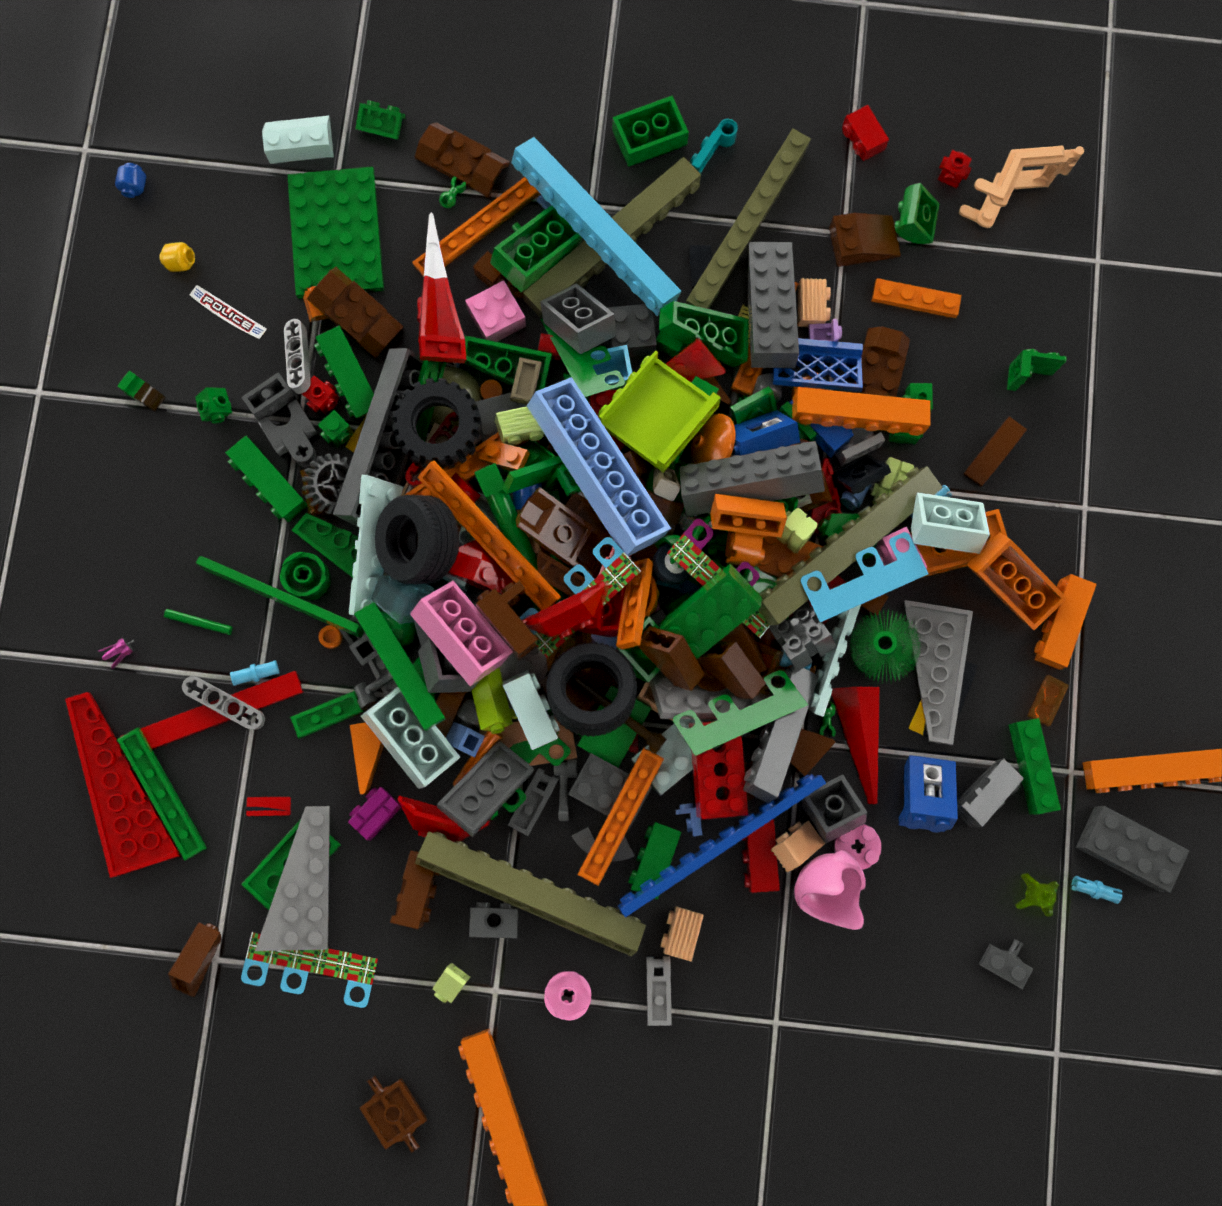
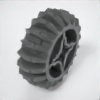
M326 454L324 458L322 456L317 457V462L311 461L309 463L311 468L304 470L308 476L302 477V481L308 483V485L302 487V490L309 491L305 498L309 499L312 497L313 500L310 505L315 506L319 504L318 511L321 512L325 509L326 514H331L335 510L345 478L338 475L337 469L346 477L350 464L347 465L348 458L344 457L340 460L339 454H335L333 458L330 454ZM325 467L324 480L317 483L318 475ZM330 481L333 483H341L339 485H336V487L325 485ZM319 490L325 491L328 495V499H331V501L324 498L319 492Z

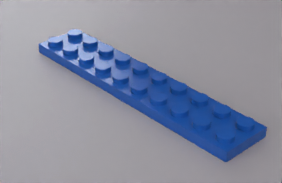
M813 774L803 776L796 781L798 786L795 788L787 787L782 790L777 800H772L768 803L764 802L758 807L759 812L756 814L748 813V815L743 816L738 820L740 823L735 828L731 826L725 828L718 833L720 838L715 841L707 840L699 846L700 851L695 854L691 852L679 859L681 862L676 867L668 866L660 872L661 877L655 881L652 879L647 880L640 885V891L635 894L629 892L620 898L621 903L618 907L624 917H627L826 784L821 775L813 776Z

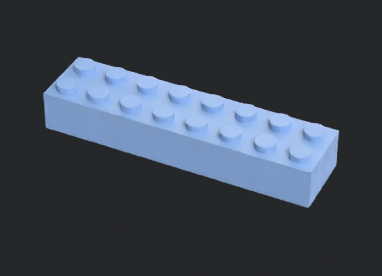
M568 378L536 391L527 405L529 411L614 542L627 556H630L663 538L671 527L573 378Z

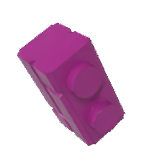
M380 787L378 790L373 788L366 795L367 801L362 807L357 805L349 814L351 819L348 823L368 841H371L401 809L399 802L383 787Z

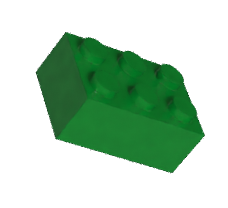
M673 96L613 117L612 131L628 167L687 145L689 132Z

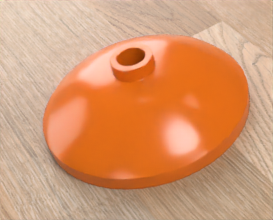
M715 414L708 419L692 438L689 453L690 464L731 457L736 433L734 423L730 417L724 414Z

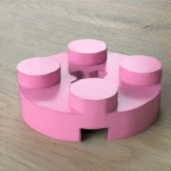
M864 824L834 839V852L836 853L840 850L848 852L864 870L878 862L881 854V841L874 828ZM857 839L863 844L860 853H857L851 847Z
M575 971L559 972L549 980L545 988V1005L548 1011L557 1018L568 1021L578 1019L586 1013L591 1003L590 985L582 975ZM567 989L574 992L572 996L573 1001L562 1000L563 990Z

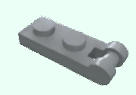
M647 956V1025L670 1026L672 1025L670 956H663V959H654V956ZM663 968V975L654 976V969Z

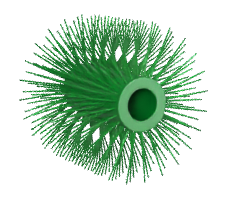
M879 610L880 625L876 613L875 620L871 614V621L864 620L866 623L863 626L860 623L861 629L857 628L855 630L860 635L851 639L854 641H850H859L853 643L859 645L850 647L852 650L861 652L855 653L859 654L864 660L861 661L856 657L858 655L851 653L854 658L853 660H856L860 668L862 666L865 669L864 671H869L865 673L870 675L869 678L873 674V681L877 673L879 681L883 664V684L885 663L886 681L888 665L890 681H892V670L896 682V675L899 677L900 675L908 674L903 669L906 666L910 669V664L914 666L918 660L912 658L920 655L918 654L920 651L913 653L918 650L912 649L920 648L913 646L921 645L913 644L912 642L919 644L921 642L913 641L907 636L914 634L910 630L911 627L908 630L906 629L909 626V622H901L902 620L900 619L897 621V613L893 620V611L889 628V616L887 615L886 631L884 618L883 630ZM886 644L889 645L890 648L884 650L880 648V646Z

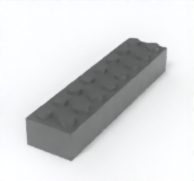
M408 348L389 349L333 513V515L358 527L357 518L361 515L359 496L362 475H369L399 485L408 460V456L405 455L398 445L392 429V424H394L392 414L393 411H397L395 404L398 399H404L403 392L407 388L410 391L415 389L413 384L418 382L423 360H420V356Z

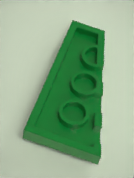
M305 513L292 531L353 578V563L357 559L355 540H358L359 536Z

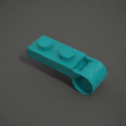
M724 119L710 137L706 136L700 146V152L698 154L695 153L689 162L699 173L702 172L719 145L730 147L735 143L738 131L737 123L732 119ZM727 131V132H730L731 134L727 135V134H725V133H723V132Z

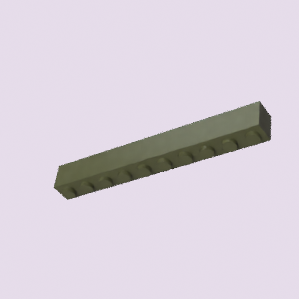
M794 128L791 130L685 304L710 309L748 247V243L753 239L805 154L811 138Z
M685 157L681 158L615 214L612 219L636 242L642 233L646 234L652 229L656 221L663 220L668 215L670 209L681 205L685 199L684 197L698 190L701 174ZM583 241L523 292L524 301L543 319L540 301L576 283L583 288L589 282V278L594 274H600L604 270L607 263L601 259L593 248L588 246L586 241Z
M928 466L920 469L915 467L906 474L907 478L904 481L899 480L894 483L887 495L883 493L874 500L876 504L871 508L867 506L858 513L859 518L855 521L853 519L842 526L843 531L828 537L825 540L826 545L812 550L809 553V559L805 562L801 560L792 567L794 570L789 575L784 574L775 581L777 585L773 589L767 588L760 593L762 597L761 608L758 610L770 626L780 624L809 600L801 584L803 576L814 571H820L828 584L856 561V554L874 546L914 512L917 493L935 495L943 487ZM810 577L807 581V586L811 591H818L822 583L819 578Z
M428 832L415 864L629 956L637 952L646 927L645 924L640 923V919L634 916L624 917V915L619 914V910L610 906L605 908L598 905L595 899L577 896L576 892L572 889H561L554 886L555 883L545 878L540 880L533 877V874L528 870L520 869L519 871L511 867L512 865L507 861H496L490 858V855L480 850L475 852L468 849V845L460 841L452 842L446 839L447 837L442 833Z

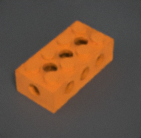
M999 509L985 512L990 536L984 547L999 532L1007 536ZM916 544L929 573L923 577L967 567L966 564L977 554L939 548L941 553H938L934 547Z

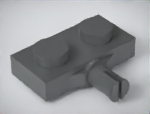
M1014 939L1009 951L1001 950L989 944L979 962V965L1021 989L1024 988L1033 971L1032 967L1023 963L1017 957L1024 944Z

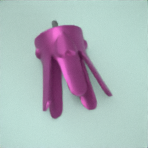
M122 637L116 644L98 650V652L112 648L102 656L103 660H108L121 653L111 666L113 670L125 656L134 652L130 646L134 640L128 643Z

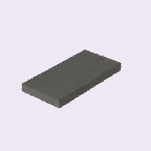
M499 740L437 804V808L473 837L534 772V768Z

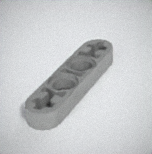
M291 319L284 326L287 384L295 393L302 394L309 389L311 384L307 329L299 319ZM300 344V347L293 351L294 346ZM302 361L301 365L294 369V365Z
M190 676L183 681L182 690L190 698L247 729L258 730L263 727L265 716L258 709L201 678ZM197 682V687L205 691L203 694L194 690L191 692L189 685ZM215 691L218 692L220 695L219 701L216 704H210L208 701L209 694ZM233 702H237L240 706L239 712L235 715H230L228 706ZM244 713L251 716L257 714L258 723L250 725L251 721L243 717Z

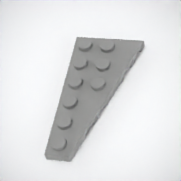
M904 600L907 622L912 623L909 626H914L915 632L913 633L917 634L916 637H920L918 639L920 641L916 642H921L920 644L912 642L913 644L921 645L913 646L920 648L912 650H918L913 653L920 651L918 653L920 654L918 655L919 658H916L918 660L915 663L928 740L929 742L952 746L973 611Z
M661 671L649 682L660 719H673L674 716L687 710H693L699 719H717L708 703L710 700L721 695L730 696L739 710L773 696V693L760 690V693L755 698L743 699L737 698L728 688L718 692H709L697 685L692 691L674 686ZM719 700L716 702L715 708L717 711L725 713L729 711L730 704L725 700ZM688 715L681 717V719H694Z
M330 806L305 807L255 951L328 949Z

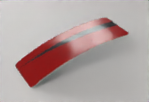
M248 797L246 815H290L291 798Z

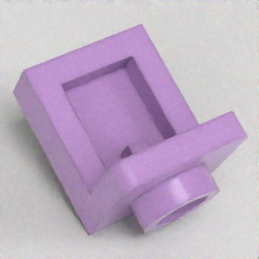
M833 319L831 323L809 324L808 337L814 340L838 342L842 338V327L838 326V319Z

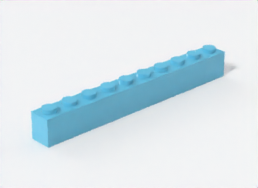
M535 137L515 148L511 161L515 169L522 173L530 185L534 186L542 194L543 198L557 210L558 214L572 226L573 230L580 234L588 246L599 254L601 259L616 272V275L631 288L634 294L638 295L648 309L658 316L660 315V308L672 301H677L681 290Z

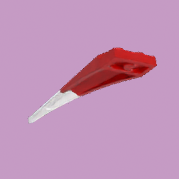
M431 212L428 220L418 338L420 360L465 363V338L451 294L434 216Z

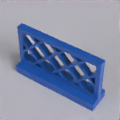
M798 338L799 356L796 365L801 370L795 372L791 368H773V385L862 392L861 355L863 344ZM802 361H812V363L806 365ZM824 363H834V364H833L832 366L828 367V366L825 365ZM846 365H856V366H855L854 368L850 369V368L847 367ZM818 366L823 372L817 374L812 368ZM839 367L845 374L839 376L834 370ZM785 371L790 377H778V374ZM807 373L812 379H803L801 375ZM829 375L834 379V381H826L823 379V377ZM851 377L857 384L848 383L845 379Z

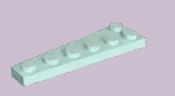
M362 475L359 496L361 515L357 518L359 537L358 540H355L357 559L353 563V580L349 606L350 615H354L355 612L373 602L376 604L384 569L378 560L375 548L376 525L383 509L393 499L401 496L403 486L369 475Z
M861 605L838 614V618H840L839 624L831 632L837 647L822 656L824 664L822 669H818L816 673L819 678L808 707L809 710L817 715L824 717L833 690L830 681L838 675L840 667L837 660L838 657L841 658L845 654L847 640L844 639L846 635L850 636Z

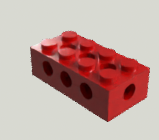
M706 721V722H702V724L705 726V725L710 724V723H712V722H714V721ZM695 722L689 723V728L693 727ZM742 735L721 744L717 751H714L712 748L695 756L691 750L697 817L700 819L748 815L747 793L743 790L746 782L744 781L745 769ZM720 762L723 769L720 774L716 775L714 767ZM723 786L725 793L721 798H717L716 791L719 787Z

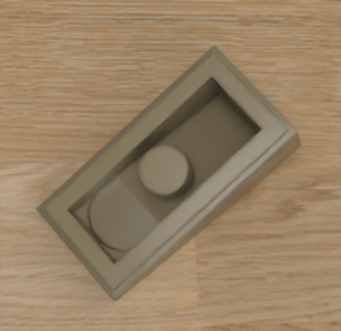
M654 466V494L674 501L681 488L675 470L667 468L663 473Z

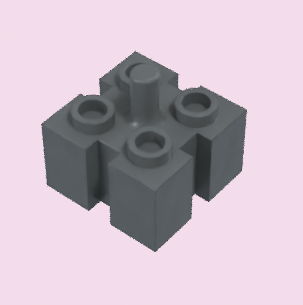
M805 602L793 612L794 616L788 620L785 619L780 624L769 627L775 640L786 653L797 672L813 662L811 657L819 653L822 657L837 647L831 634L824 624L819 621L815 611L808 602Z

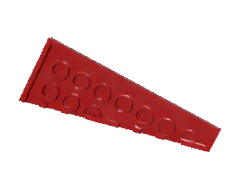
M86 692L66 698L65 701L110 878L180 857L179 850L92 694Z

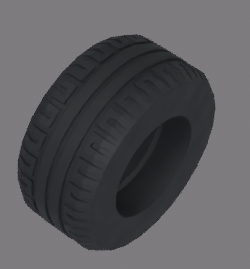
M401 495L393 499L383 509L375 532V548L382 568L392 579L402 584L435 583L451 570L459 550V529L452 511L442 500L425 495ZM416 531H417V533H418V547H417V548H416Z

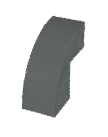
M353 616L349 619L350 621H353L360 625L356 616ZM340 630L349 643V648L361 665L379 655L365 632L362 638Z
M589 827L572 835L577 845L588 854L595 842ZM625 836L612 861H622L635 856Z

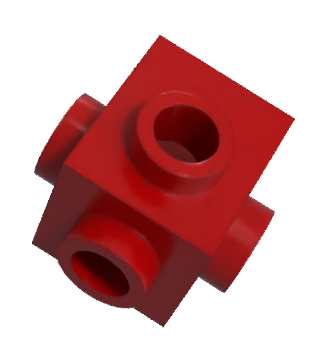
M952 150L949 157L944 156L939 166V169H942L938 180L957 188L962 179L966 180L972 169L968 166L972 158L963 152Z
M316 376L311 378L309 389L302 393V396L308 401L306 403L307 406L316 413L320 410L325 415L336 407L339 400L338 395L335 393L336 388L327 380L323 383Z

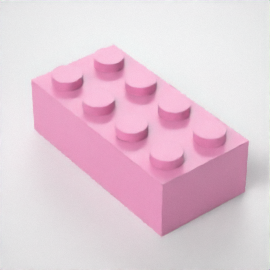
M454 581L422 598L410 613L469 686H472L500 667L513 653Z

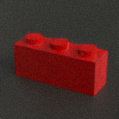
M774 819L742 839L745 840L746 850H742L743 864H747V873H744V886L749 888L751 893L780 891L777 856L771 851L776 845Z

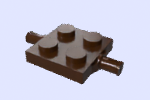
M375 1075L367 1081L375 1094L360 1107V1110L385 1150L393 1144L404 1140L412 1153L420 1147L412 1134L417 1127L427 1121V1118L402 1078L392 1085L383 1088Z

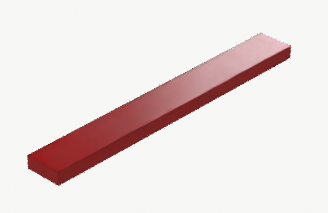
M293 671L231 695L259 710L302 694L304 691L297 671ZM219 699L210 702V704H216L219 701ZM233 702L228 706L230 715H235L239 712L240 706L237 702ZM202 705L140 729L153 750L228 722L231 719Z

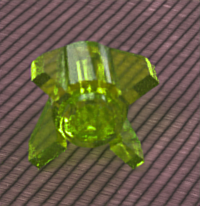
M1028 873L1021 875L1029 887L1026 890V899L1015 904L1017 909L1032 905L1040 907L1047 917L1052 916L1053 904L1056 902L1057 897L1056 890L1059 887L1057 881L1043 884L1038 883Z

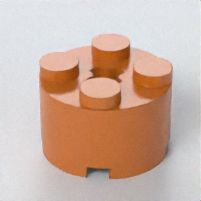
M728 531L725 556L729 558L726 560V563L740 565L742 562H748L752 567L758 565V562H762L764 559L765 548H762V543L766 536Z

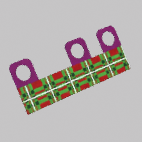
M696 519L667 554L704 586L722 569L701 550L712 538L713 530L703 520ZM696 526H703L707 531L706 538L702 541L694 539L692 531ZM742 562L736 570L738 572L745 568L751 570L753 579L749 584L753 586L759 579V573L748 562ZM759 610L743 621L759 638L770 627Z

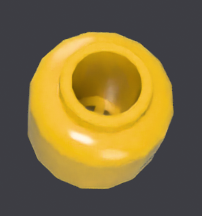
M168 243L162 248L160 261L170 272L187 271L194 264L195 255L192 248L186 243Z

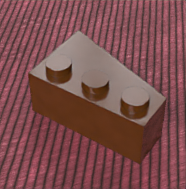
M411 850L402 878L400 894L398 893L396 902H398L395 916L392 915L390 923L419 929L424 926V923H429L432 909L428 908L430 899L434 900L437 885H434L435 877L440 876V874L415 864L419 851Z

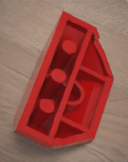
M476 540L459 546L456 561L447 573L484 591L489 590L491 592L495 588L500 595L503 594L502 590L511 582L514 585L516 584Z
M602 581L523 619L522 622L528 629L544 635L559 637L560 640L567 638L573 634L572 630L578 627L581 630L588 628L594 624L593 620L599 618L610 587L609 583Z
M403 796L398 797L401 808L412 828L419 831V836L426 837L428 832H439L452 842H461L471 836L438 809L437 806ZM488 820L480 830L489 826L490 821Z

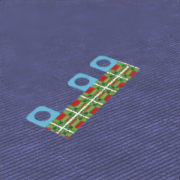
M610 537L604 538L593 549L594 556L606 568L599 576L594 579L579 564L575 565L564 576V582L575 594L602 581L608 582L610 587L603 606L641 572ZM605 544L612 545L615 550L614 556L610 559H604L600 555V548ZM576 571L582 572L585 575V582L582 586L577 587L571 583V575ZM529 608L519 618L523 620L526 616L534 615L538 611L534 608ZM580 627L572 630V633L574 634ZM530 630L537 638V648L546 658L569 638L560 640L559 637H550Z
M252 932L241 975L242 982L262 986L265 983L270 963L285 967L280 985L284 992L302 994L305 990L308 973L313 972L348 980L344 1002L347 1005L360 1008L367 1006L378 961L377 958L329 948L327 950L255 951L261 934ZM252 965H258L262 969V976L255 981L247 976V970ZM292 973L299 974L302 979L301 985L296 989L289 988L286 983L287 977ZM357 986L365 991V997L360 1002H354L350 998L351 989Z

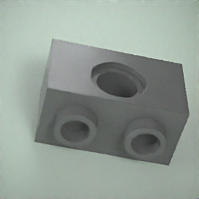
M278 372L241 398L259 421L264 417L271 416L295 400L296 396Z
M476 902V907H471L469 937H518L519 908H514L513 905L508 903H500V907H490L491 903ZM496 913L500 916L501 923L499 926L489 924L488 917L490 914Z

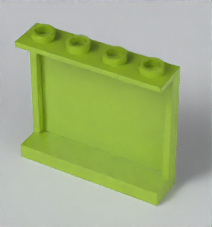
M655 350L651 356L648 355L644 358L640 365L641 368L637 372L630 374L626 381L627 384L623 389L619 388L614 393L611 403L609 405L605 404L600 409L598 416L608 433L664 473L718 409L721 397L714 392L711 396L703 392L658 359V352Z

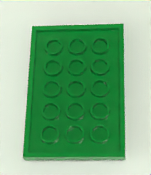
M363 167L288 174L296 297L298 299L303 298L305 291H308L309 287L317 286L334 267H337L352 281L354 280L366 292L384 291L374 168Z

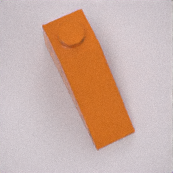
M366 722L350 725L359 792L361 795L369 793L384 747Z

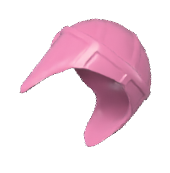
M840 850L836 853L817 856L809 861L799 873L794 888L795 900L799 907L810 916L833 925L852 930L860 929L863 926L864 919L859 907V897L861 890L865 888L866 880L864 872L856 859L848 852Z

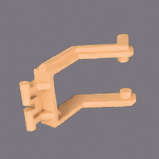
M1064 146L1011 150L1001 173L996 174L993 183L981 178L976 180L974 184L975 189L987 194L981 210L963 205L959 209V214L977 222V224L984 228H991L1000 208L1008 203L1013 189L1049 187L1057 174H1069L1084 153V148L1079 146L1076 149L1064 150ZM1044 166L1040 170L1022 171L1023 167Z

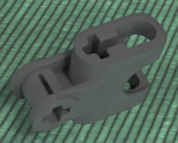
M296 399L287 405L291 412V418L286 425L276 426L268 417L258 421L279 456L290 452L293 459L302 468H311L309 463L311 461L317 462V452L309 439L318 433Z

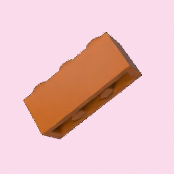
M715 494L710 512L712 529L779 538L782 537L787 520L784 503Z

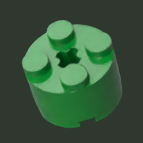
M296 552L284 560L280 581L284 589L291 595L304 601H312L320 598L331 585V576L328 567L318 556L307 552ZM304 573L308 574V578L306 580H304Z

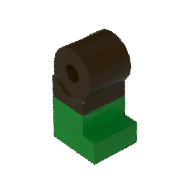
M128 371L117 385L126 395L154 412L166 398L131 371Z

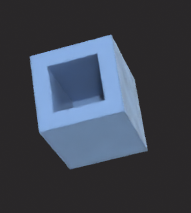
M453 722L446 739L452 747L475 757L485 736L466 726Z

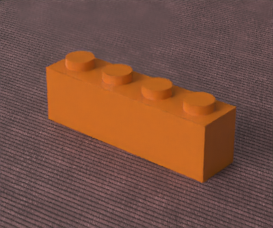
M1073 574L1060 579L1057 588L1067 599L1050 615L1049 620L1047 619L1044 622L1042 640L1037 642L1034 650L1037 653L1036 661L1059 670L1068 667L1096 583Z

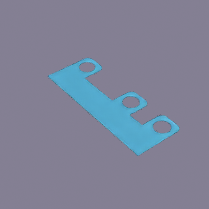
M903 532L889 540L897 561L885 566L874 547L858 552L856 560L864 575L831 590L820 571H814L803 576L801 584L819 621L823 622L928 575L929 573L910 535ZM904 538L909 542L910 547L907 552L902 553L897 550L896 541L898 539ZM865 553H872L876 557V564L873 567H866L863 564L862 557ZM810 577L820 579L822 583L820 590L811 591L808 588L807 581Z

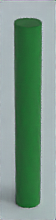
M166 609L164 612L165 618L227 635L232 633L233 627L170 609Z

